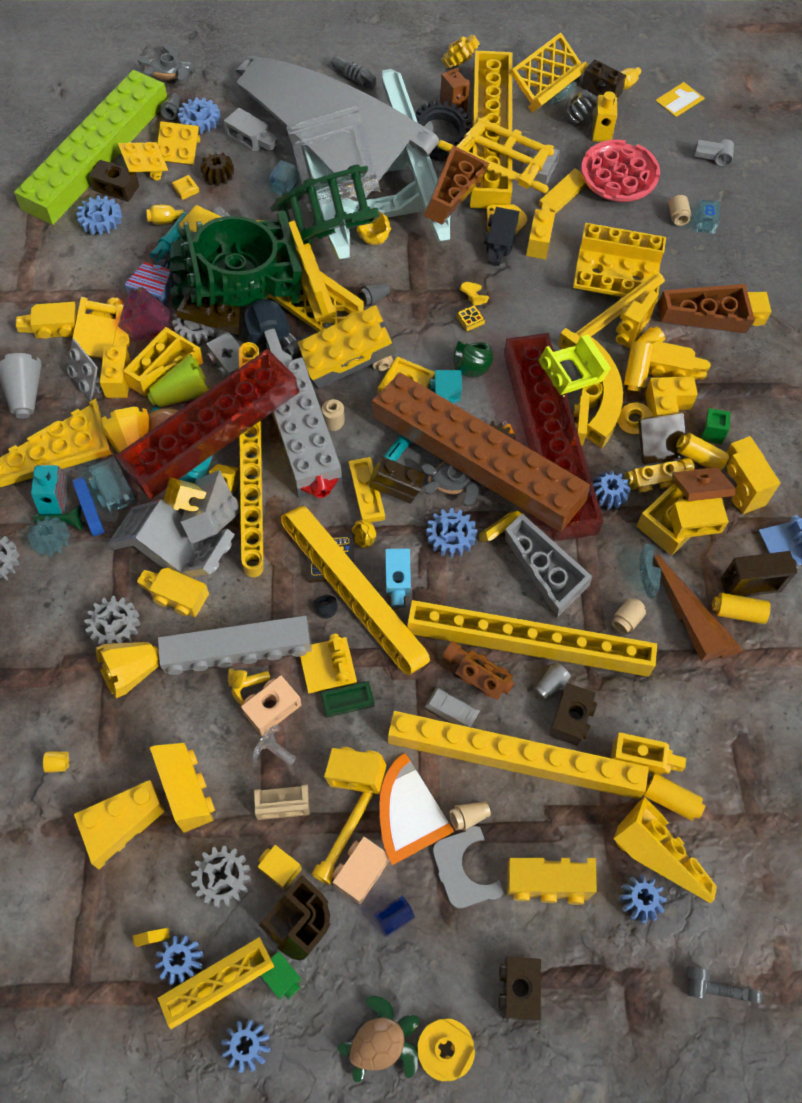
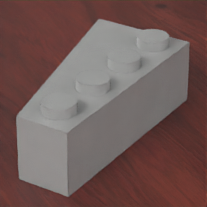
M523 514L506 528V542L555 616L558 617L590 586L592 575Z

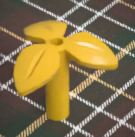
M229 668L228 685L232 687L231 692L234 699L241 706L244 705L241 690L244 687L269 681V672L265 671L247 676L246 671H234V669Z

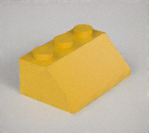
M185 743L150 747L175 822L183 833L214 821L211 813L215 811V807L210 796L205 798L203 788L207 786L202 773H196L194 765L198 764L194 750H188Z

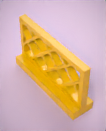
M559 33L514 67L510 73L530 101L531 105L528 108L533 113L583 74L588 64L586 61L583 64L580 62L562 33ZM557 40L562 46V51L555 49ZM543 51L550 52V60L543 58ZM555 54L562 56L561 63L555 62ZM566 58L571 59L574 64L573 67L566 65ZM531 60L538 62V69L531 67ZM543 63L550 65L549 72L542 71ZM554 67L561 68V76L554 74ZM517 70L526 71V79L522 78ZM531 73L538 74L537 82L530 80ZM542 76L549 78V85L542 84ZM530 85L537 87L536 96L530 91Z
M295 220L289 222L302 268V285L315 320L320 322L336 316V311L309 243L303 244Z
M322 272L321 275L331 301L334 303L335 317L316 322L315 318L307 316V312H312L311 306L306 307L308 298L302 283L303 295H300V301H304V307H294L291 304L290 296L274 297L270 294L268 295L317 332L325 329L322 323L337 324L364 311V301ZM337 311L349 313L346 317H337Z

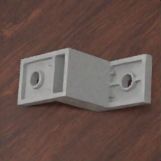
M159 499L132 507L107 545L114 550L134 546L162 568H170L188 577L210 575L217 570L220 564L218 561L230 549L232 545L231 540L235 534L228 529L220 530L216 535L191 544L181 524L183 516L165 501Z

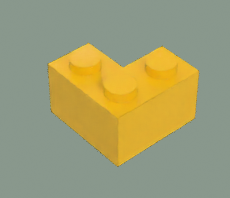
M694 377L650 378L645 391L647 407L650 408L653 417L677 413L679 410H691L698 395Z
M757 446L732 455L726 466L728 474L737 483L735 496L731 497L733 504L739 508L742 515L766 506L781 484Z

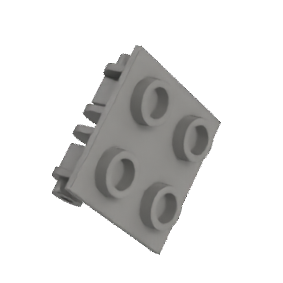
M72 339L67 373L79 386L80 391L89 400H92L93 393L103 392L100 378L97 375L98 367L77 341Z

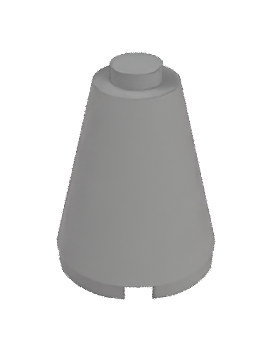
M25 353L7 354L5 359L0 361V383L11 414L21 419L28 418L34 413L42 367L41 360L38 357L36 361L32 359V355Z

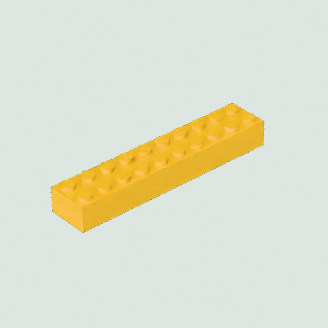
M475 50L472 127L476 124V119L483 118L484 116L490 123L492 122L512 131V75L510 73L512 70V52ZM487 129L481 134L482 137L503 146L508 138ZM478 143L472 146L471 153L512 170L511 157L502 156L499 152ZM487 169L481 181L470 192V208L487 209L489 205H510L512 179L501 176V174H495L494 171H488Z

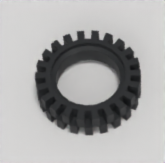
M436 100V105L433 104V101L428 102V107L426 104H423L421 109L418 108L415 116L417 122L422 126H425L431 120L438 119L448 121L456 127L458 136L454 140L447 142L454 146H457L464 139L463 136L472 128L471 119H468V114L466 112L462 114L463 109L461 107L456 110L457 105L454 103L449 107V101H445L444 105H441V100ZM436 146L430 154V159L434 160L435 155H437L438 161H442L443 156L447 159L449 152Z

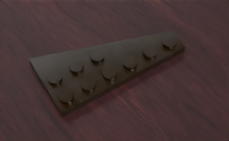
M190 290L188 291L177 309V318L239 335L240 306H228L215 302L214 306H210L208 297H201V307H196V303L191 302Z

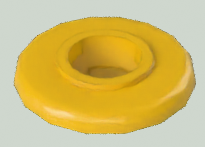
M630 403L621 409L618 424L626 433L639 434L638 421H630L629 417L632 414H639L642 418L653 417L650 408L642 403Z

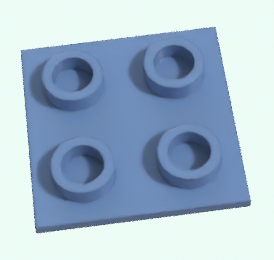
M795 515L789 518L790 522L758 530L769 553L791 551L797 565H802V518Z

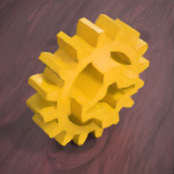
M470 35L468 38L462 36L448 46L447 53L441 58L446 68L455 65L458 67L473 57L474 50L480 45L476 36Z

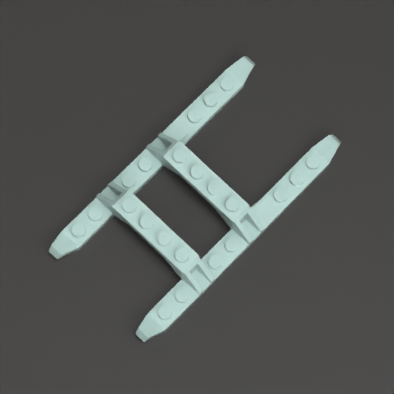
M392 69L382 70V84L389 105L417 122L401 73ZM302 143L311 178L317 179L332 174ZM408 143L386 172L405 169L410 164L415 180L396 195L366 200L367 205L371 209L378 208V211L382 212L387 218L416 213L423 207L426 211L438 180L430 156L424 157L420 155ZM328 186L316 191L323 220L335 218L336 212L330 187ZM340 195L344 212L349 214L358 211V201L356 202ZM450 217L443 225L428 218L437 242L449 241ZM345 225L336 228V233L328 236L337 260L350 258V232Z

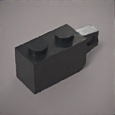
M496 207L494 214H490L488 226L491 229L490 232H486L484 244L487 245L488 264L500 266L503 256L511 254L520 211Z

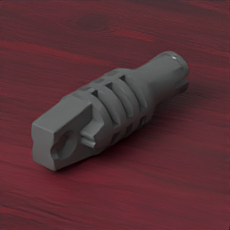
M338 55L333 56L331 66L342 71L346 78L372 90L377 85L376 77L369 70L353 61H346Z

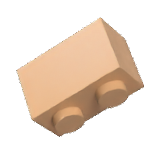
M365 837L362 838L360 843L357 840L353 843L347 853L350 858L345 865L340 863L332 875L335 879L333 887L358 905H361L390 861L386 851Z

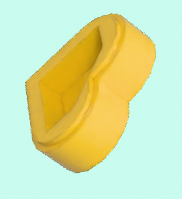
M169 928L134 935L132 936L133 946L139 947L169 940L170 933Z

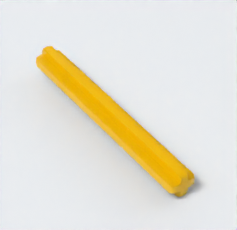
M656 272L577 331L576 334L580 338L584 335L592 337L620 316L624 308H629L633 301L639 302L643 296H647L651 290H655L665 281L663 276Z

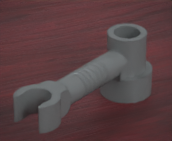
M688 966L687 978L690 979L688 996L706 999L707 993L762 1003V991L710 982L711 970Z

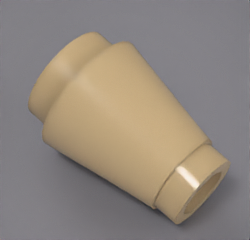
M486 801L455 805L454 809L450 810V819L453 827L456 830L462 829L463 831L491 815Z

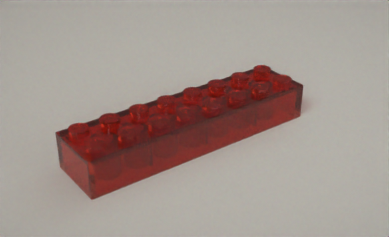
M266 349L119 452L116 457L126 473L151 500L167 488L170 477L175 479L182 478L300 393L296 376L269 349Z

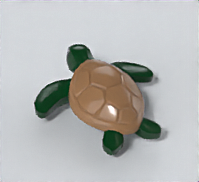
M378 996L367 998L366 1004L378 1014L379 1018L366 1022L357 1032L353 1043L343 1042L337 1048L343 1056H350V1062L355 1066L352 1070L353 1081L360 1082L364 1078L366 1070H383L392 1066L399 1057L403 1061L405 1077H413L418 1067V1054L412 1045L404 1041V1037L409 1036L417 1029L419 1017L416 1015H406L399 1019L398 1022L393 1021V1007L387 1000Z

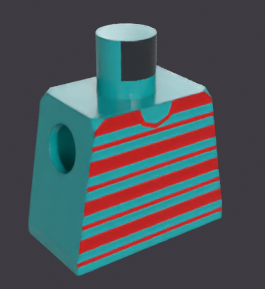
M37 465L34 467L31 495L39 514H64L68 477L57 465Z

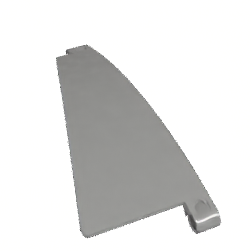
M247 56L236 69V73L241 76L237 81L238 86L292 132L331 173L347 170L349 166L356 164L360 165V167L368 166L367 173L361 178L365 197L372 191L408 143L424 157H428L439 143L436 134L398 110L356 88L318 72L287 62L255 56ZM353 180L341 182L357 199Z

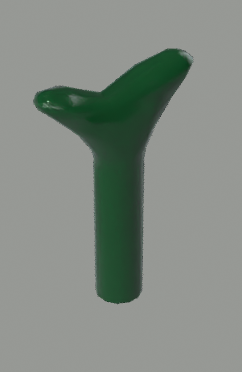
M78 504L66 514H34L33 516L34 523H67L76 527L79 531L83 529L79 519L82 511L81 504Z

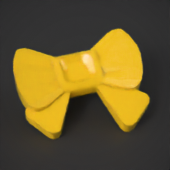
M465 282L460 287V290L468 295V300L472 301L473 305L487 303L489 296L476 293L482 288L479 284Z

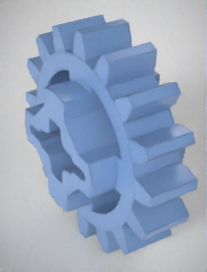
M198 97L194 101L188 99L189 103H182L183 108L178 109L180 124L199 126L200 134H203L205 130L210 132L211 127L215 129L216 124L220 123V111L217 104H213V100L206 102V98L199 100Z
M97 195L95 200L89 197L88 203L83 201V207L78 206L79 212L76 215L79 225L83 227L85 232L90 230L91 235H94L95 232L102 235L103 231L109 234L111 228L116 230V224H121L120 218H123L120 206L118 203H115V199L109 200L108 196L101 199Z
M450 508L449 513H446L442 509L440 516L433 514V521H428V529H426L428 544H434V552L440 549L441 556H444L447 552L450 558H453L454 553L461 557L463 550L469 552L471 545L475 544V537L477 536V529H474L475 521L469 522L470 515L462 516V510L454 513L453 508ZM437 528L439 529L440 533L439 537L436 534ZM464 529L466 530V533H467V536H466V537L464 536V535H465V533L463 532Z

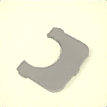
M472 826L465 832L441 839L433 848L440 882L444 885L450 904L458 909L475 905L487 899L497 900L504 894L499 880L490 885H480L471 881L463 870L462 857L467 847L475 842L485 841L481 828L477 826Z

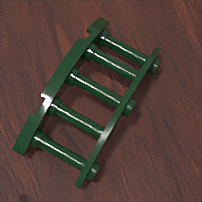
M358 164L349 166L347 170L335 172L317 179H306L302 185L277 198L271 207V212L286 211L288 222H291L288 209L292 208L294 220L304 245L308 243L311 245L312 239L315 237L322 239L336 233L335 229L346 225V228L350 229L375 223L380 216L378 208L371 209L367 205L361 178L368 171V166L360 167ZM353 180L359 209L357 212L347 214L343 209L338 183ZM329 186L336 214L334 215L335 218L325 221L322 218L316 191ZM306 196L309 197L315 221L313 226L309 228L304 226L298 202Z

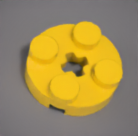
M439 1019L429 1024L423 1030L418 1040L419 1062L423 1070L430 1077L438 1081H454L464 1076L473 1064L475 1049L469 1030L456 1020ZM449 1041L452 1044L451 1050L454 1053L452 1057L447 1055L443 1059L440 1057L441 1050L438 1049V1045L440 1043L445 1045Z

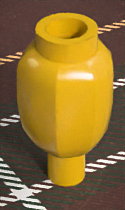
M639 67L635 69L626 68L621 71V73L626 75L623 90L629 89L637 82L641 74Z
M152 205L150 209H146L147 222H152L154 225L171 224L183 213V210H175L170 205Z

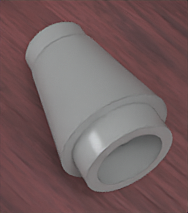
M556 663L554 666L550 665L534 689L543 699H546L565 686L566 683H569L568 679L571 675L559 663Z

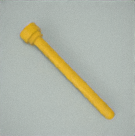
M362 793L325 861H321L320 865L317 864L311 874L315 879L326 885L331 884L333 880L332 875L335 871L334 865L374 793Z

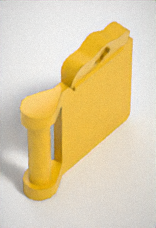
M81 297L73 339L77 341L89 357L103 359L104 346L129 347V327L121 325L125 305L118 304V306L88 301V298ZM89 309L116 314V318L111 319L85 313Z

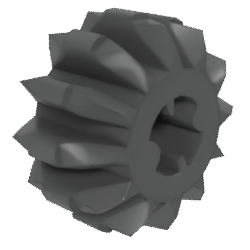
M582 90L572 97L564 107L566 118L573 124L584 120L596 107L594 96L588 90Z

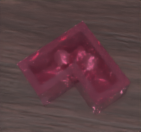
M140 287L127 294L118 327L135 341H139L168 327L171 311L146 289Z

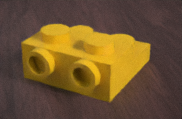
M651 290L647 297L643 296L639 303L633 301L629 308H624L620 316L622 320L616 328L618 333L616 342L618 344L631 348L632 341L637 340L648 324L659 293Z

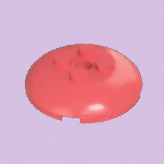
M607 140L591 147L586 152L581 164V173L586 185L598 196L614 202L636 201L650 194L658 183L660 167L654 155L639 144L633 146L626 144V140Z

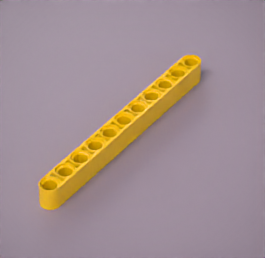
M247 342L239 348L241 561L243 572L247 576L258 577L264 570L260 359L257 345ZM248 394H253L254 396H253V397H247L246 395H248ZM254 414L255 416L247 417L246 415ZM248 434H254V435H255L254 437H251V438L246 437V435H248ZM249 454L256 455L254 458H247L246 456ZM249 475H255V476H257V477L254 478V479H247V478H246V477L249 476ZM249 496L257 497V499L253 501L247 500L246 498ZM249 517H256L257 521L248 522L247 519ZM252 538L258 540V542L255 544L247 543V541ZM251 560L259 562L254 567L248 566L247 563Z

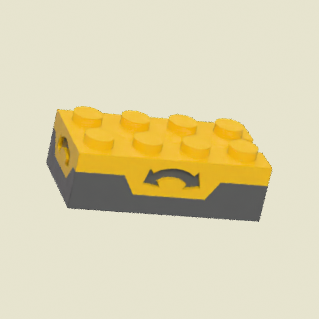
M377 305L298 342L308 373L319 389L397 352Z

